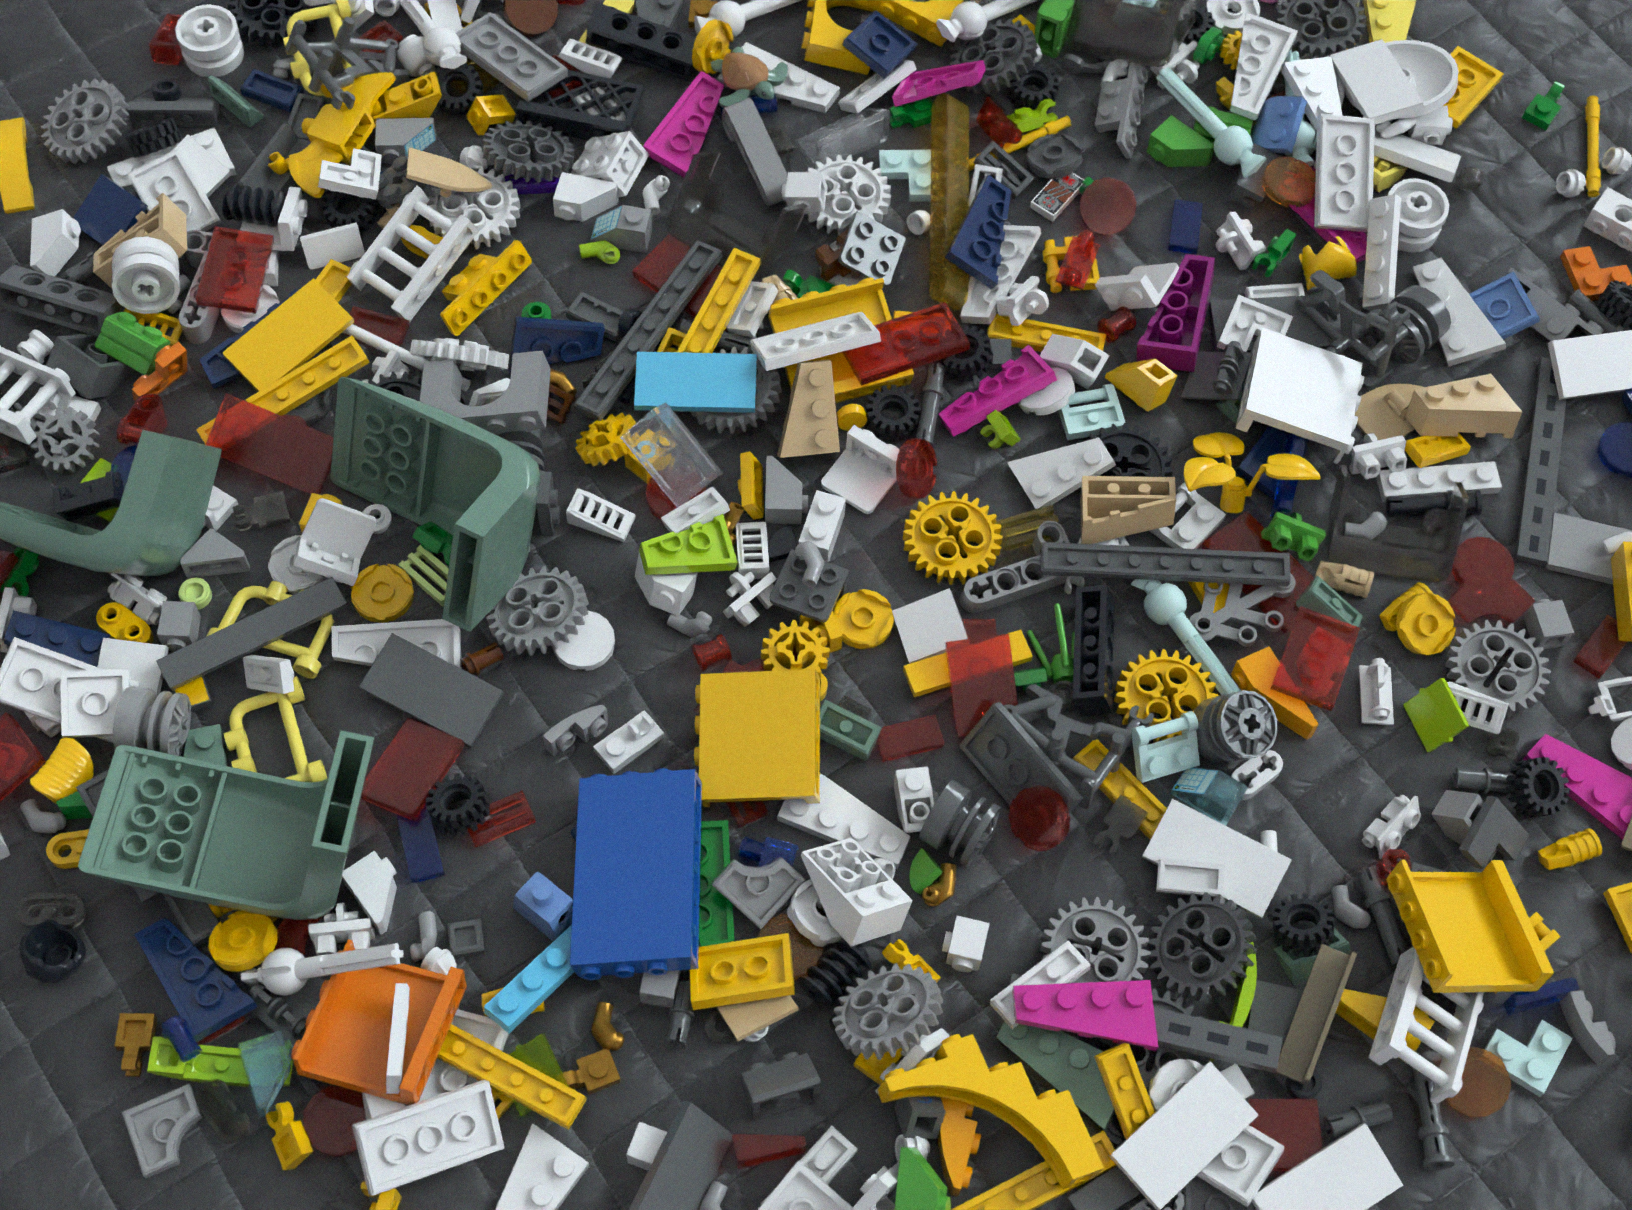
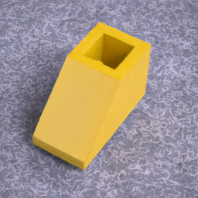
M1155 358L1125 363L1107 372L1104 378L1136 402L1139 407L1149 412L1166 402L1177 375Z

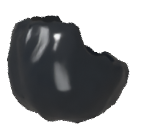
M53 919L42 920L40 924H35L27 934L22 936L19 946V956L26 973L41 983H58L68 979L72 974L78 972L86 956V946L79 935Z

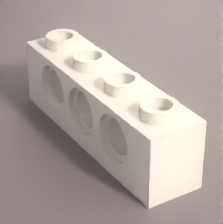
M1607 187L1592 209L1584 227L1632 252V200Z

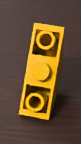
M435 71L386 90L376 101L371 113L375 123L374 128H376V119L430 118L442 97Z

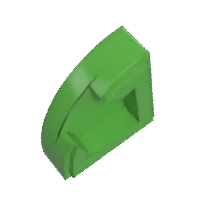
M923 848L914 857L909 873L911 887L919 895L922 894L925 887L930 886L943 873L931 855Z

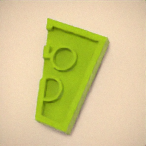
M723 514L715 516L713 521L705 524L700 522L692 524L688 530L679 533L672 531L641 542L639 547L645 575L735 570L738 563Z

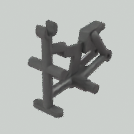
M345 17L342 26L339 27L336 38L331 40V42L307 43L303 38L306 24L304 21L298 20L292 28L285 49L289 55H294L299 50L314 71L309 89L313 92H319L323 83L333 96L331 104L335 109L339 110L342 102L349 109L353 108L356 100L355 96L349 91H343L341 88L352 85L357 77L374 73L392 72L396 78L392 85H401L408 82L410 77L409 71L395 69L396 52L399 48V44L395 40L387 39L385 42L351 38L355 20L351 17ZM365 48L385 50V53L362 52V50ZM345 59L352 67L344 68L341 76L333 78L342 60Z
M1318 270L1310 276L1311 281L1317 287H1312L1308 290V296L1299 297L1295 301V305L1301 312H1306L1334 340L1325 350L1340 355L1350 348L1375 366L1374 370L1364 378L1362 385L1365 389H1372L1392 373L1394 369V363L1389 361L1393 346L1409 334L1408 329L1402 324L1410 318V312L1406 310L1403 314H1400L1397 311L1398 303L1394 301L1384 310L1387 319L1375 313H1362L1346 303L1345 288L1340 282L1334 280L1324 271ZM1318 305L1334 322H1328L1313 306ZM1370 326L1385 332L1383 340L1372 349L1359 340L1368 333Z
M1030 685L1026 688L1025 694L1032 699L1031 701L1016 706L1008 704L1004 705V707L1059 770L1061 767L1083 779L1079 790L1083 799L1078 805L1088 809L1092 804L1094 793L1109 772L1118 771L1122 754L1132 742V729L1142 725L1145 728L1152 726L1154 714L1150 713L1146 719H1139L1136 717L1139 706L1135 705L1130 710L1129 724L1125 729L1103 722H1097L1094 725L1085 724L1060 714L1063 700L1038 685ZM1045 717L1046 725L1054 729L1049 739L1045 737L1029 722ZM1070 733L1090 738L1091 740H1097L1100 735L1112 738L1109 752L1095 771L1066 756L1065 748Z

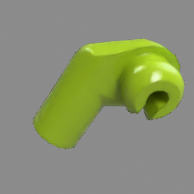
M606 240L579 245L581 259L596 256L608 264L617 263L620 259L619 249Z

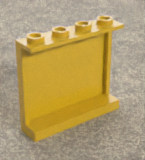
M866 278L855 285L847 287L841 284L822 293L812 291L804 294L801 298L793 300L782 298L770 305L768 317L774 334L857 312H863L880 332L881 342L804 361H831L835 403L873 394V391L876 389L881 392V387L885 385L890 390L891 385H897L896 388L911 384L914 372L911 363L906 364L882 290L883 278L876 280L874 278ZM797 363L784 366L791 390Z
M816 670L701 674L700 685H696L695 688L696 702L700 704V715L695 716L696 735H699V747L694 749V762L696 766H699V778L702 782V805L710 807V802L804 799L807 804L820 803V677Z
M1400 860L1386 878L1388 888L1392 892L1400 916L1405 923L1412 945L1418 954L1424 974L1428 978L1433 993L1538 991L1554 974L1503 860H1491L1482 872H1410L1406 860Z

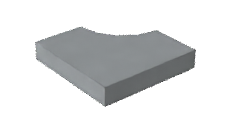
M779 856L770 864L760 867L745 866L733 859L711 884L754 924L762 929L806 879Z
M190 1084L122 1112L142 1174L146 1179L180 1164L178 1150L182 1137L191 1125L203 1118Z

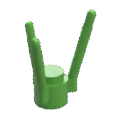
M1056 603L1054 609L1061 653L1052 657L1053 662L1051 664L1033 631L1028 630L1027 635L1043 667L1046 668L1047 679L1053 678L1055 684L1063 685L1073 682L1075 631L1072 632L1070 655L1067 650L1061 607L1059 603Z

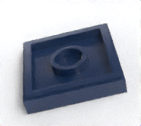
M875 10L844 39L842 45L885 79L916 49L918 44Z
M101 174L73 219L78 222L82 231L104 245L121 229L126 233L138 222L135 216L141 211L144 212L148 205Z

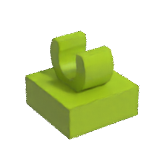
M996 409L986 416L991 425L983 427L980 433L985 437L995 433V438L988 443L991 448L998 449L1002 446L1003 442L1012 447L1021 440L1008 419Z

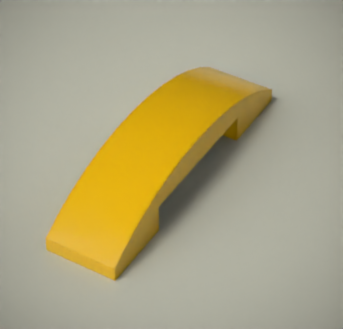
M24 117L0 121V193L6 214L35 209L33 187L28 173L25 146L27 134Z

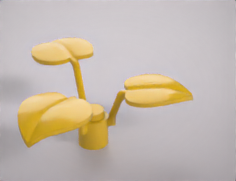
M1222 432L1199 435L1194 439V450L1206 457L1189 459L1185 463L1183 473L1189 492L1202 487L1222 485L1220 508L1228 513H1240L1244 510L1246 496H1252L1253 489L1264 472L1271 478L1281 480H1320L1318 471L1301 456L1275 454L1268 457L1267 464L1260 466L1247 487L1244 479L1235 476V470L1231 467L1230 456L1243 454L1244 443L1235 435ZM1224 456L1226 465L1218 463L1212 458Z

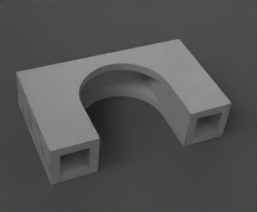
M543 351L513 353L511 378L506 391L497 400L489 404L467 406L460 403L463 377L454 359L424 362L420 402L439 408L493 434L546 429L551 369Z

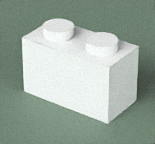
M816 490L799 543L806 541L817 545L823 560L829 562L845 516L846 498Z

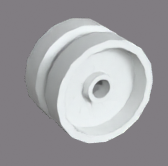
M207 4L196 6L186 11L179 18L175 28L176 36L185 64L192 72L204 77H209L210 75L219 77L234 71L241 64L245 54L236 18L229 10L221 6Z
M1417 178L1402 180L1396 183L1388 192V195L1396 194L1401 197L1398 250L1410 253L1424 251L1437 240L1448 216L1449 202L1446 194L1438 186L1427 180Z
M134 237L124 241L115 249L112 258L113 296L120 305L133 312L150 314L166 310L176 302L180 292L178 255L170 245L152 237Z

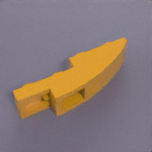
M941 1098L946 1113L938 1134L940 1161L950 1194L958 1197L961 1187L968 1189L973 1168L968 1167L967 1163L970 1153L977 1154L981 1134L975 1133L977 1121L964 1118L965 1116L971 1118L974 1109L973 1105L959 1100Z

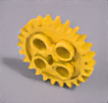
M955 491L952 492L951 498H946L945 494L940 492L939 500L937 501L929 495L927 505L919 501L917 511L911 509L909 519L905 520L904 529L906 530H903L902 540H905L904 551L909 552L908 561L917 560L916 571L926 568V578L930 577L933 573L937 574V583H940L943 577H948L950 585L953 584L954 578L959 577L960 582L965 584L966 576L976 577L978 576V571L983 574L987 573L988 565H995L996 556H999L1001 551L999 545L1002 544L1003 536L999 535L1001 524H995L997 515H987L989 511L988 505L979 508V498L969 502L967 493L963 495L962 499H957ZM953 518H961L964 521L957 522ZM926 530H935L938 533L930 534ZM967 542H976L979 545L971 546ZM941 554H949L952 557L944 558L941 556Z
M1162 649L1160 657H1157L1153 650H1150L1147 660L1139 654L1136 664L1129 661L1126 667L1127 671H1121L1119 676L1121 681H1117L1115 687L1118 693L1115 695L1114 702L1120 703L1116 713L1126 714L1122 724L1127 725L1129 724L1130 710L1133 706L1137 705L1139 706L1137 718L1146 719L1151 712H1156L1163 719L1153 718L1152 726L1172 720L1170 714L1173 719L1180 718L1182 713H1186V711L1181 709V705L1190 707L1194 712L1202 701L1219 696L1218 694L1211 693L1214 691L1216 683L1206 682L1210 672H1199L1202 663L1199 662L1193 666L1189 664L1191 660L1190 655L1181 660L1177 650L1172 657H1168L1165 649ZM1156 674H1158V675L1161 676L1162 683H1161L1159 677H1158ZM1170 678H1177L1182 684L1173 683ZM1140 685H1148L1152 688V691L1143 690ZM1182 731L1155 738L1153 743L1182 735Z

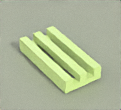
M419 545L416 548V553L413 554L411 552L407 556L408 560L405 562L402 560L398 565L405 570L411 580L443 607L445 595L437 591L411 567L413 565L417 566L445 592L447 582L420 559L423 558L446 579L448 578L449 568L432 553Z

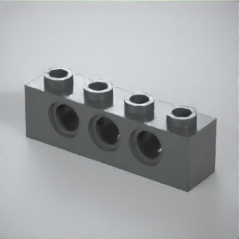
M12 265L0 276V307L88 334L99 336L105 318L122 312L121 305L111 293L21 266Z

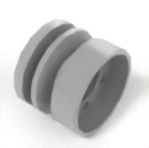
M136 686L127 687L120 697L114 717L113 743L115 749L119 745H129L181 756L190 730L191 704L189 697L184 693L172 694L170 691L160 692L156 696V692L153 689Z

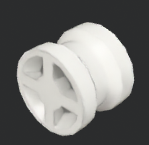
M34 329L29 333V339L26 342H20L17 345V350L22 356L43 364L44 358L51 354L54 344L46 335Z

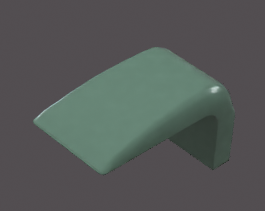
M346 377L339 378L331 481L335 485L366 500L384 505L390 511L417 524L423 525L432 521L453 535L442 619L470 632L506 595L508 590L513 587L528 558L541 480L538 463L529 452L518 445L439 408L360 380Z
M142 430L119 509L113 521L103 531L0 501V539L47 558L95 572L154 577L170 573L181 565V557L199 538L222 449Z
M340 730L329 778L313 783L290 780L129 745H119L115 749L78 863L79 870L99 878L185 900L276 918L307 920L322 917L329 913L336 905L374 737Z

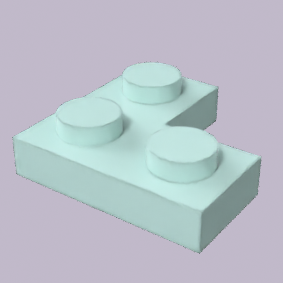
M879 150V168L882 169L881 177L887 176V179H908L909 202H937L938 188L935 150Z
M1544 1020L1538 1023L1526 1046L1496 1029L1479 1060L1540 1097L1546 1091L1573 1038Z

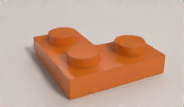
M1590 246L1563 250L1560 256L1574 291L1581 290L1591 301L1598 300L1611 281L1618 280L1619 283L1621 281L1625 282L1627 286L1632 285V276L1627 265L1600 269Z
M179 342L171 347L170 345L163 347L156 355L155 371L149 376L147 374L141 376L133 384V400L141 408L188 372L187 350Z

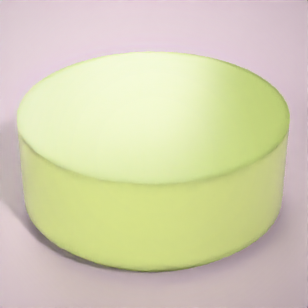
M202 578L187 579L181 584L178 591L181 602H195L198 610L206 607L212 599L211 588Z

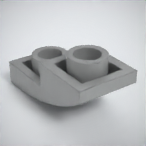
M603 705L590 707L562 720L543 735L545 749L555 756L560 750H567L574 743L576 735L585 743L593 736L598 737L608 725L607 708Z
M1583 990L1569 992L1560 1001L1568 1026L1588 1056L1597 1065L1604 1064L1615 1055L1616 1044L1614 1036L1608 1031L1606 1021L1592 1023V1006L1589 1001H1586Z

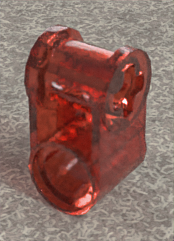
M149 393L136 399L129 412L119 422L117 428V440L119 443L128 444L131 442L138 444L142 430L160 434L167 427V420L162 398L157 394Z

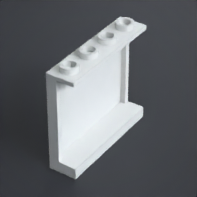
M1262 328L1251 350L1253 356L1246 375L1236 429L1247 432L1253 420L1335 448L1334 463L1338 464L1344 453H1350L1355 440L1351 434L1358 421V417L1354 416V413L1357 411L1361 401V396L1357 394L1364 382V376L1361 375L1362 363Z

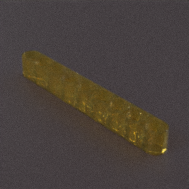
M941 93L935 99L932 106L929 295L932 300L957 311L964 306L968 298V273L946 259L945 256L969 209V107L953 96Z

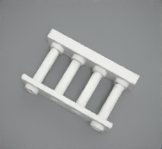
M417 185L412 192L404 197L400 208L361 259L352 265L347 276L348 280L358 290L361 291L366 283L392 299L394 303L391 308L407 323H410L478 233L473 223L462 214L456 221L452 222L427 206L429 198ZM419 214L446 231V235L439 244H433L409 228ZM401 237L429 254V257L421 267L417 268L391 251ZM384 260L411 277V281L404 290L399 291L374 274Z
M0 345V385L12 372L22 376L0 399V432L29 445L37 437L30 427V419L56 391L73 397L76 393L69 383L70 377L61 369L55 368L54 370L7 350ZM34 381L44 385L20 412L16 411L14 413L8 410Z
M1412 947L1399 957L1369 1059L1378 1065H1382L1392 1058L1396 1059L1399 1057L1435 1082L1430 1101L1437 1104L1448 1097H1454L1462 1087L1461 1077L1477 1017L1484 1006L1482 1002L1484 992L1441 993L1457 1004L1454 1016L1422 994V989H1420L1422 980L1429 985L1430 983L1424 974L1415 948ZM1415 1006L1450 1030L1447 1042L1414 1020L1413 1010ZM1407 1032L1442 1055L1439 1068L1406 1046L1405 1038Z

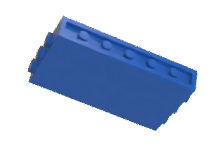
M657 769L651 773L627 771L622 773V775L607 776L605 774H594L590 778H579L570 966L578 977L585 980H597L603 975L629 978L634 976V973H648L661 976L667 974L668 971L698 969L702 782L695 769L675 771Z

